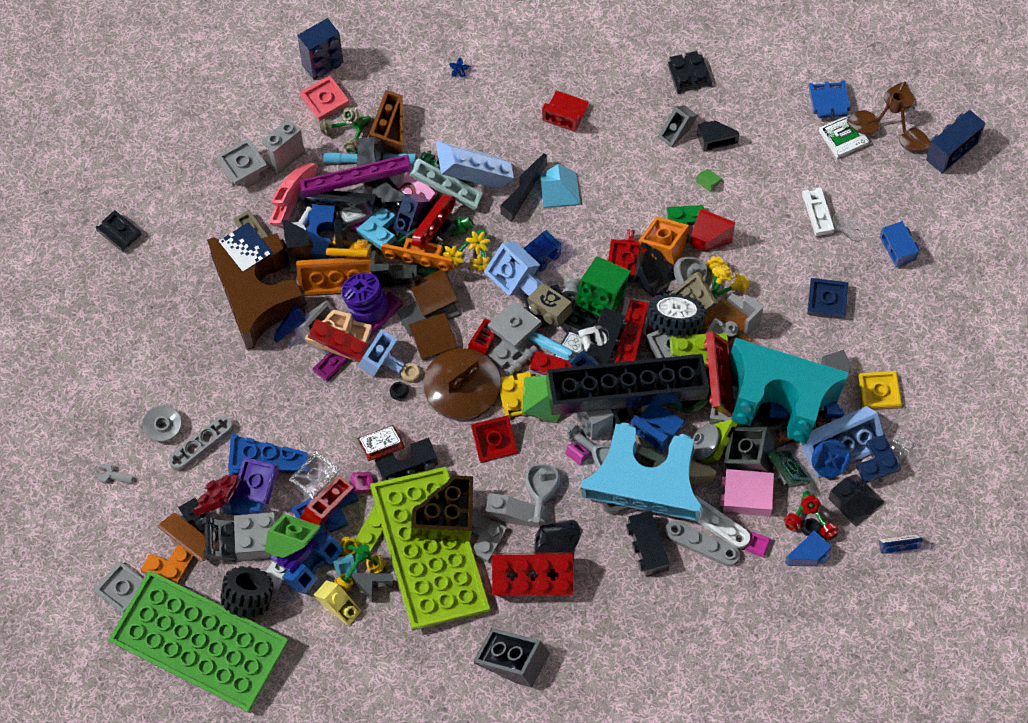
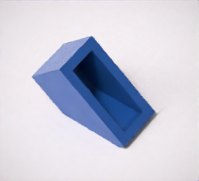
M813 531L786 557L785 564L787 566L815 567L820 562L824 564L831 556L832 546L818 533Z

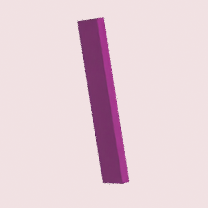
M409 155L300 180L302 195L307 197L411 172Z
M391 292L386 294L389 304L385 315L375 322L367 323L372 325L369 339L403 306V302ZM329 352L312 370L324 381L328 382L344 366L349 358Z

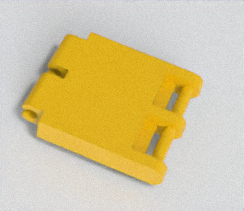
M530 371L517 374V380H514L513 375L500 377L499 395L505 416L509 415V419L517 415L526 416V414H522L524 378L531 377ZM521 409V411L509 413L510 411Z

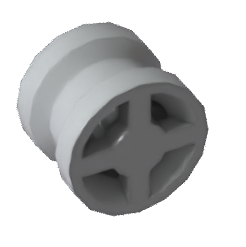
M566 278L563 284L565 288L562 290V295L565 298L576 300L580 280Z

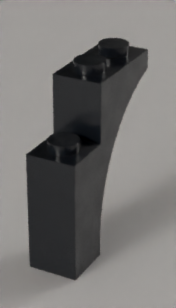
M375 137L358 138L357 166L384 160L383 140ZM390 177L361 183L364 184V187L372 188V194L378 197L377 205H379V208H390V205L400 207L403 196L406 194L393 183Z

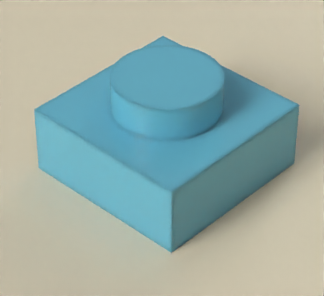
M352 554L336 558L333 561L337 577L340 574L347 575L354 564Z

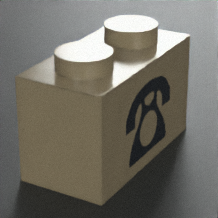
M544 283L528 297L530 311L536 315L539 314L547 323L554 324L557 327L573 313L572 302Z

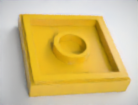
M897 371L858 373L862 408L868 406L872 410L902 407Z

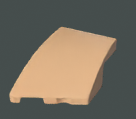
M332 310L327 315V318L322 321L366 343L372 330V325L353 321L352 314ZM308 334L305 336L306 342L336 355L349 358L308 338Z

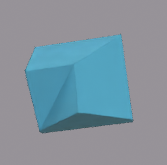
M557 164L540 175L543 208L580 205L575 171Z

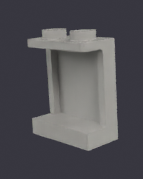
M289 119L262 139V144L269 150L270 154L265 163L277 175L305 153L301 130Z

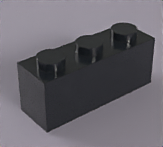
M652 511L628 516V524L625 525L628 536L632 535L634 541L632 542V548L634 553L639 555L638 566L640 571H644L646 577L669 571L670 563Z

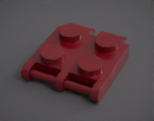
M231 474L229 476L225 475L216 481H210L205 487L207 489L206 493L199 497V505L194 508L193 513L201 515L223 507L231 499L241 478L238 479V475Z

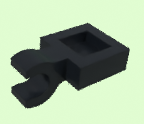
M193 498L178 508L189 524L195 523L202 533L205 531V527L202 525V518L206 514L195 515L193 513L194 508L199 505L197 499Z

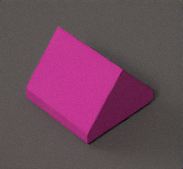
M578 442L568 444L565 454L578 465H581L591 453Z

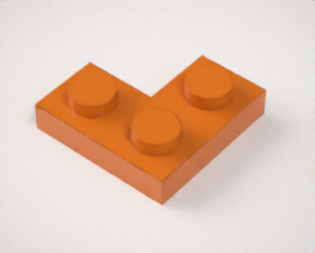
M177 544L168 561L150 553L140 570L144 574H147L150 570L179 584L195 556Z

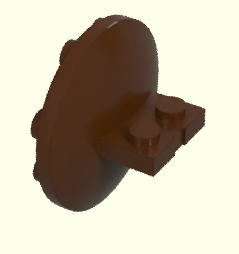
M458 348L440 354L430 363L424 375L423 385L426 399L436 412L450 419L469 420L479 417L491 409L498 399L501 381L499 371L489 357L473 349Z

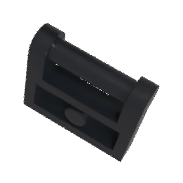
M213 517L203 518L202 525L205 527L204 558L235 562L237 556L235 553L234 522L216 520ZM213 528H215L216 551L213 549Z

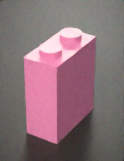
M726 469L725 476H721V488H724V494H720V506H723V513L770 517L772 512L774 473Z

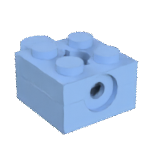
M516 241L502 243L484 271L508 296L521 294L523 291L530 296L542 284L534 276L540 264Z

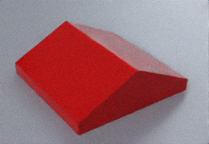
M509 415L470 424L480 462L518 453Z

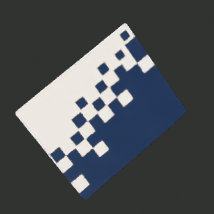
M249 222L219 240L242 271L272 253L271 249Z

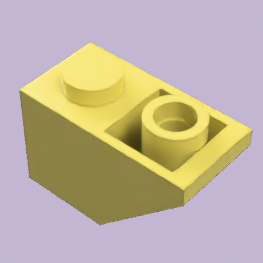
M326 580L314 594L316 599L328 611L348 626L362 611L336 583Z

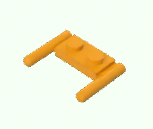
M358 239L357 241L343 240L344 247L348 246L349 249L327 248L326 254L328 256L367 258L373 249V244L365 239ZM335 240L332 242L333 247H336Z

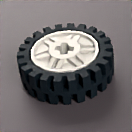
M666 293L663 296L658 295L657 298H652L649 302L647 322L650 327H653V330H658V333L663 334L665 332L667 336L673 334V337H678V335L685 337L686 334L692 336L702 330L705 309L704 305H701V302L697 301V299H690L688 295L683 297V294L676 296L675 293L670 295Z

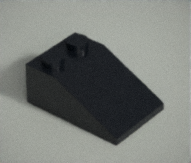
M491 628L473 662L514 683L532 688L550 652L541 640Z

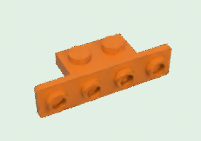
M406 238L403 248L388 244L381 245L383 256L391 260L397 259L406 263L421 264L424 267L431 266L443 271H454L455 269L453 258L441 256L443 246L428 242L424 248H418L412 245L411 238Z

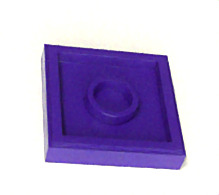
M244 457L238 479L241 478V481L236 490H234L233 496L269 504L280 466Z

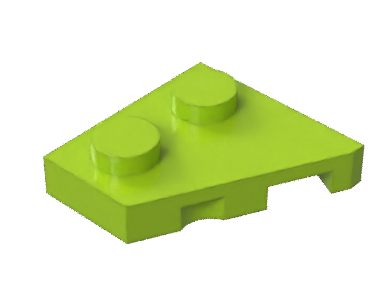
M729 419L713 424L718 428L720 434L718 445L709 457L700 460V462L708 464L719 461L725 446L730 440L727 435L731 427L736 428L738 422Z

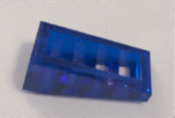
M298 304L293 307L275 331L274 341L276 343L306 321V313Z

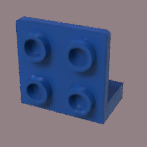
M659 404L648 405L640 417L635 415L631 420L632 427L636 429V435L660 451L665 449L684 423L682 419Z

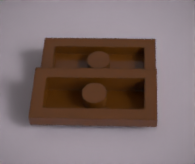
M443 270L434 272L418 280L416 286H411L423 317L458 302L451 282Z
M445 313L408 324L421 360L458 347Z

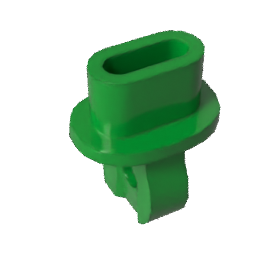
M461 216L458 217V220H452L457 226L458 231L449 237L467 233L468 229L475 227L473 220L470 217L463 218Z

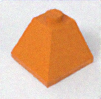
M656 216L638 242L640 245L643 242L654 247L661 253L665 262L674 265L683 254L689 225Z

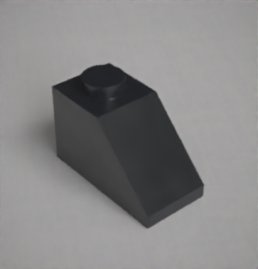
M716 120L698 124L697 136L703 152L738 143L739 132Z

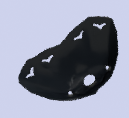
M641 242L634 280L651 297L656 295L663 296L666 293L669 295L674 290L666 291L671 281L676 280L674 265L665 262L657 249ZM652 254L654 255V257L657 258V260L651 259Z
M563 520L541 525L535 535L534 553H573L580 534L577 522L575 520ZM573 535L572 542H570L569 536ZM550 569L547 575H550L553 579L555 576H558V573L555 572V569Z

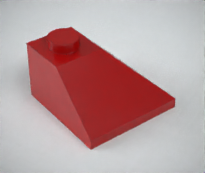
M700 209L691 234L690 245L698 250L709 251L730 244L733 241L736 222Z

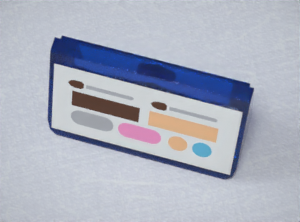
M919 535L880 539L878 542L881 553L885 554L919 549L923 539Z

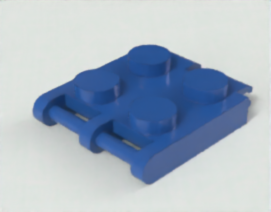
M841 80L838 83H829V81L824 84L808 83L813 114H817L818 118H831V113L834 114V117L847 116V112L850 111V104L845 80Z

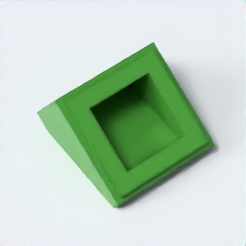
M708 168L699 173L696 178V182L710 192L722 180L721 177Z

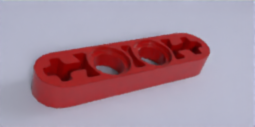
M448 194L441 196L412 236L413 246L424 248L452 212L455 206L454 196Z

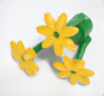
M485 230L473 231L472 236L466 238V242L458 249L456 246H453L451 250L450 247L445 246L447 252H444L443 256L453 258L455 267L459 266L458 262L464 263L463 259L460 258L463 255L461 251L470 243L472 244L468 247V250L475 248L478 255L477 259H470L474 263L470 265V268H477V272L480 273L490 263V257L485 258V252L488 251L487 244L490 243Z

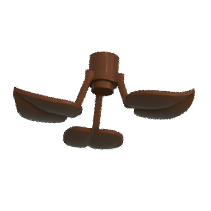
M905 81L894 85L885 92L884 101L886 107L878 118L875 119V115L867 110H860L853 113L847 119L848 125L856 132L873 134L879 130L877 122L882 119L888 109L892 113L901 112L902 131L904 133L899 137L901 146L909 151L928 150L930 147V141L924 132L917 128L906 130L904 112L906 108L913 105L914 96Z

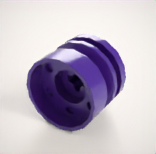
M365 272L358 273L344 282L341 288V295L355 321L367 324L375 322L385 315L389 302L375 275Z

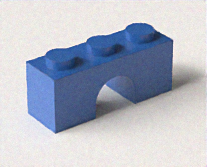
M313 204L312 211L308 212V222H310V225L306 227L308 238L313 239L314 249H310L311 258L309 260L330 259V256L326 254V249L331 248L330 238H322L319 234L326 230L334 231L335 206Z
M320 533L315 538L318 545L293 574L287 570L282 576L284 581L294 591L306 594L318 580L314 575L315 571L325 563L331 564L343 551L340 544L330 535Z

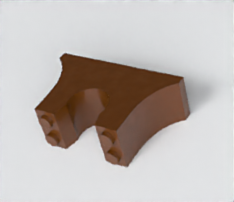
M278 233L262 238L272 253L244 271L240 269L219 242V239L215 237L207 239L214 265L246 350L254 348L259 337L274 324L305 313L304 306L307 305L302 285L298 286L296 279L282 281L275 285H266L260 282L266 275L277 273L287 266V247L284 239L280 240Z

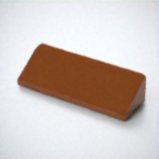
M172 513L158 525L160 530L198 560H208L203 556L205 535L177 513ZM213 542V549L216 551V545Z

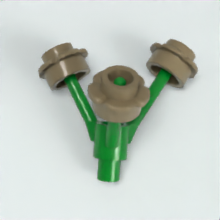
M347 107L342 114V120L344 121L342 123L331 124L330 119L325 120L323 118V122L319 124L321 134L325 133V136L333 134L332 128L353 125L357 129L355 137L349 138L344 143V148L348 154H358V138L367 123L371 122V117L369 115L365 117L359 116L356 108Z

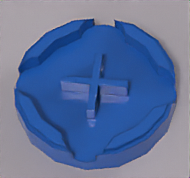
M836 439L822 441L816 446L812 454V466L819 475L825 478L837 477L836 475L842 474L847 469L850 453L846 445Z

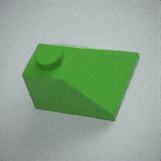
M546 376L525 377L522 414L557 423L561 414L551 415Z
M283 514L268 530L265 552L275 557L284 558L304 548L320 530V525Z

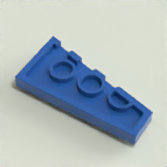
M231 433L228 471L230 469L240 470L243 458L245 457L280 466L278 473H307L308 452L284 446L278 447L272 443L255 441L253 438H243Z

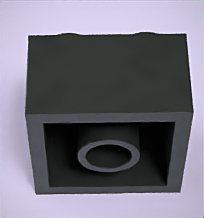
M731 427L724 464L731 470L769 473L771 465L769 457H772L776 439L767 427Z

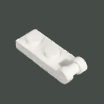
M821 187L815 188L814 191H802V197L806 204L815 236L834 233L833 223Z

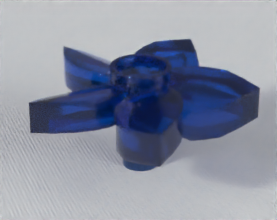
M461 57L457 60V63H449L450 67L454 69L451 77L459 74L465 79L464 70L469 69L470 66L463 64Z

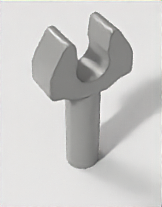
M108 463L99 465L100 470L107 471L106 475L96 474V478L101 483L107 484L108 481L113 479L132 484L133 476L114 472L112 465Z

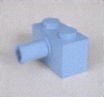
M381 329L358 367L374 376L380 366L385 365L398 374L405 363L390 355V350L397 341V338Z

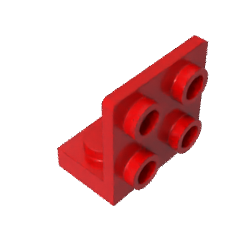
M556 90L550 103H545L542 108V120L576 132L589 102Z

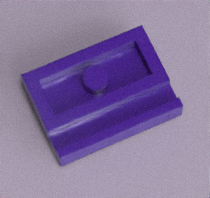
M311 539L304 548L284 558L273 555L270 558L274 563L293 574L316 548L318 543L315 539Z

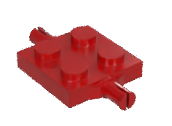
M630 229L627 230L626 239H611L608 256L609 262L631 271L629 279L634 278L640 248L639 242L634 240L635 231L632 230L630 236Z

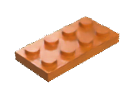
M371 256L367 258L352 257L296 261L299 286L302 285L305 295L341 293L344 282L351 276L363 272L371 273Z

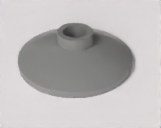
M154 407L143 418V431L153 441L165 442L171 440L181 429V417L172 407ZM162 424L166 425L165 428H159Z
M706 424L694 434L692 438L694 439L693 459L698 461L704 460L716 449L720 434L715 425Z

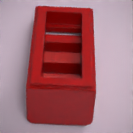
M484 318L470 340L468 349H473L487 355L497 336L494 332L484 329L485 327L488 328L490 320Z

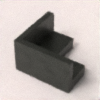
M372 251L370 272L377 277L381 287L417 285V264H383L377 252Z

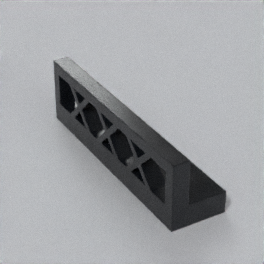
M332 190L303 197L302 192L299 194V198L306 207L312 208L313 204L335 206L336 211L374 214L378 202V197L375 194Z

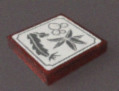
M394 425L357 438L368 461L405 448Z

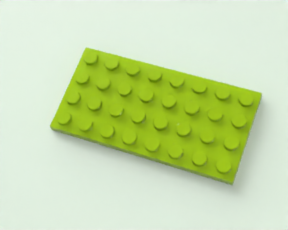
M447 467L370 484L412 631L490 612L469 541L410 538L412 509L424 502L437 488L442 487L450 479Z

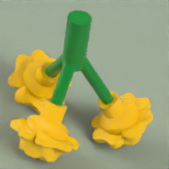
M712 256L710 260H707L706 266L712 270L713 282L711 293L715 299L723 293L736 289L747 294L746 289L750 286L749 280L745 275H740L739 273H735L734 283L718 291L724 281L730 282L734 279L732 269L719 256Z

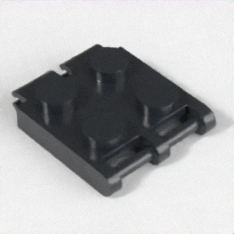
M697 51L685 53V58H683L682 54L669 57L668 68L677 94L688 89L696 90L697 87L712 86L702 54L699 55Z

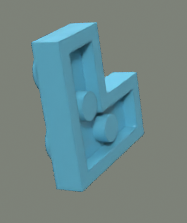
M382 207L356 229L357 234L381 250L382 244L391 245L396 241L395 235L386 230L396 221V216Z

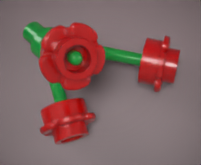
M809 491L803 492L801 504L796 514L789 513L788 516L784 517L785 527L795 531L802 528L803 520L799 517L802 511L806 514H815L823 525L820 529L823 539H834L838 535L839 529L833 522L828 524L819 513L820 500L811 495Z

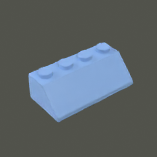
M441 141L436 142L442 175L499 189L503 188L514 178L511 162Z
M866 406L812 430L807 443L800 442L804 455L814 470L811 461L812 454L816 446L822 441L836 439L845 444L850 453V464L870 455L866 442L883 435L878 413ZM814 470L816 476H817V477H821V475H819V474Z

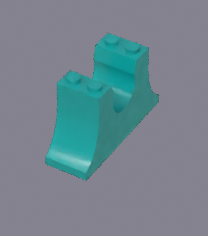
M735 338L729 355L731 373L737 389L736 403L731 420L750 426L761 404L766 402L778 403L790 415L787 425L788 438L807 443L818 412L826 405L838 401L847 380L848 372Z

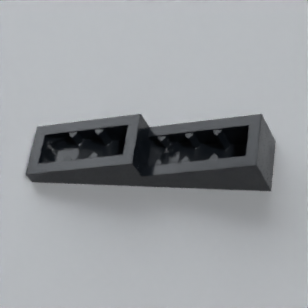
M545 153L519 177V187L500 205L501 215L509 221H513L547 165V155Z

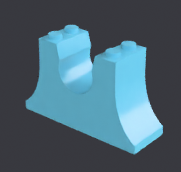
M629 423L616 424L610 450L603 464L594 474L582 480L581 491L583 498L644 511L651 510L654 513L699 522L701 504L694 496L689 481L694 454V439L684 434L674 435L669 445V454L665 462L657 467L649 468L640 465L634 458L637 452L635 427H632Z

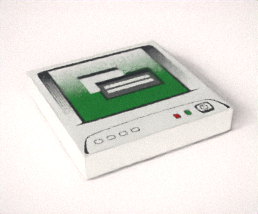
M851 114L819 128L820 134L837 159L869 145V140L865 134L856 132L848 125L847 119L851 117Z

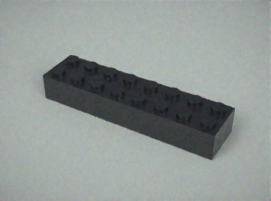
M703 354L547 369L546 375L551 415L707 399L709 392Z

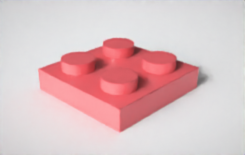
M330 75L299 92L300 97L318 121L350 104L348 98Z

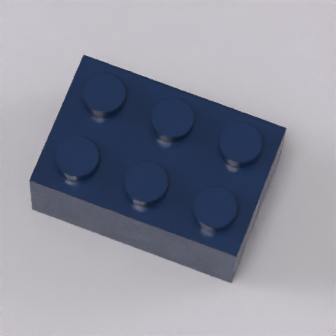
M328 18L297 35L302 66L313 80L323 77L328 71L337 69L344 63L340 33Z
M970 109L965 114L961 113L952 125L948 124L940 135L936 134L931 139L926 161L943 174L980 142L986 123Z

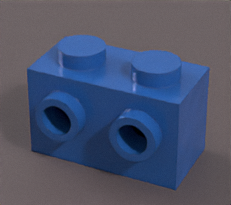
M903 221L882 228L880 239L896 268L916 261L920 251L917 242L913 241L910 229L904 225Z

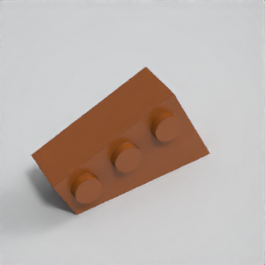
M385 90L369 137L383 140V151L402 154L404 148L403 95Z

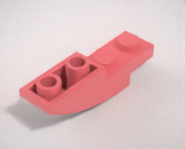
M316 163L300 165L279 186L271 201L275 206L269 220L271 225L283 227L282 220L289 221L291 212L301 192L300 180L315 176L318 167Z

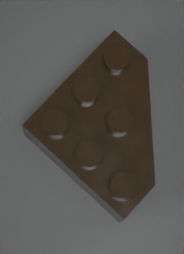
M453 475L442 487L437 488L424 502L413 508L410 538L470 541L472 533L473 476Z

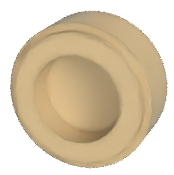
M405 364L401 369V377L405 382H416L420 377V369L416 364Z

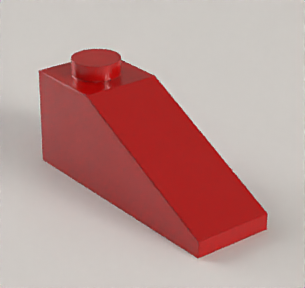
M338 475L306 506L300 519L321 526L353 490L354 486Z

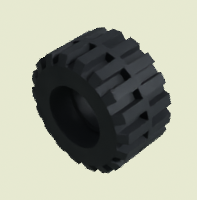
M252 566L232 568V571H228L223 578L220 595L221 605H224L225 610H229V613L232 615L236 614L237 617L250 618L253 616L255 618L265 614V611L269 609L274 583L272 578L267 576L265 571H260L259 568H252Z

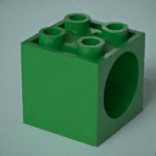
M596 256L580 280L575 306L598 316L603 307L616 311L625 296L631 271Z

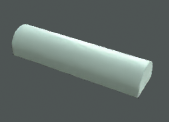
M419 158L415 161L409 176L443 194L454 196L456 201L473 210L477 208L483 194L482 192L454 177L442 175L441 170Z

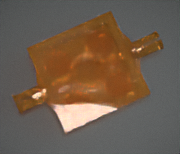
M723 297L716 306L705 314L702 328L704 333H706L715 318L721 321L722 324L729 321L737 324V334L733 337H728V348L733 345L735 338L752 343L753 340L744 334L745 321L748 317Z

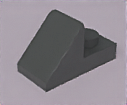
M353 573L352 575L354 584L371 602H373V588L383 591L394 588L393 574Z

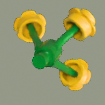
M343 537L341 542H339L343 548L341 554L346 556L357 552L355 555L356 560L347 575L340 574L338 578H335L334 583L338 584L345 592L351 591L354 582L350 577L360 562L367 560L366 565L370 573H380L385 567L386 562L380 555H371L367 544L357 547L354 538Z

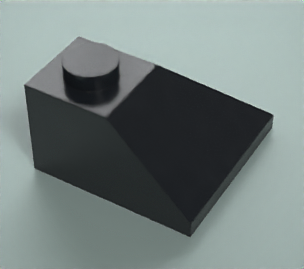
M282 220L290 273H293L297 270L296 261L309 260L311 258L310 249H314L313 239L308 238L307 230L288 220Z
M857 474L844 478L830 490L828 497L855 527L884 503L867 484H864Z

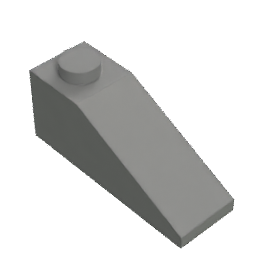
M488 494L485 517L497 522L540 528V526L536 527L533 524H528V520L534 517L535 505L506 495ZM543 508L541 519L546 521L547 509Z

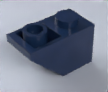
M417 193L405 194L393 229L404 235L416 229L425 219L431 201Z

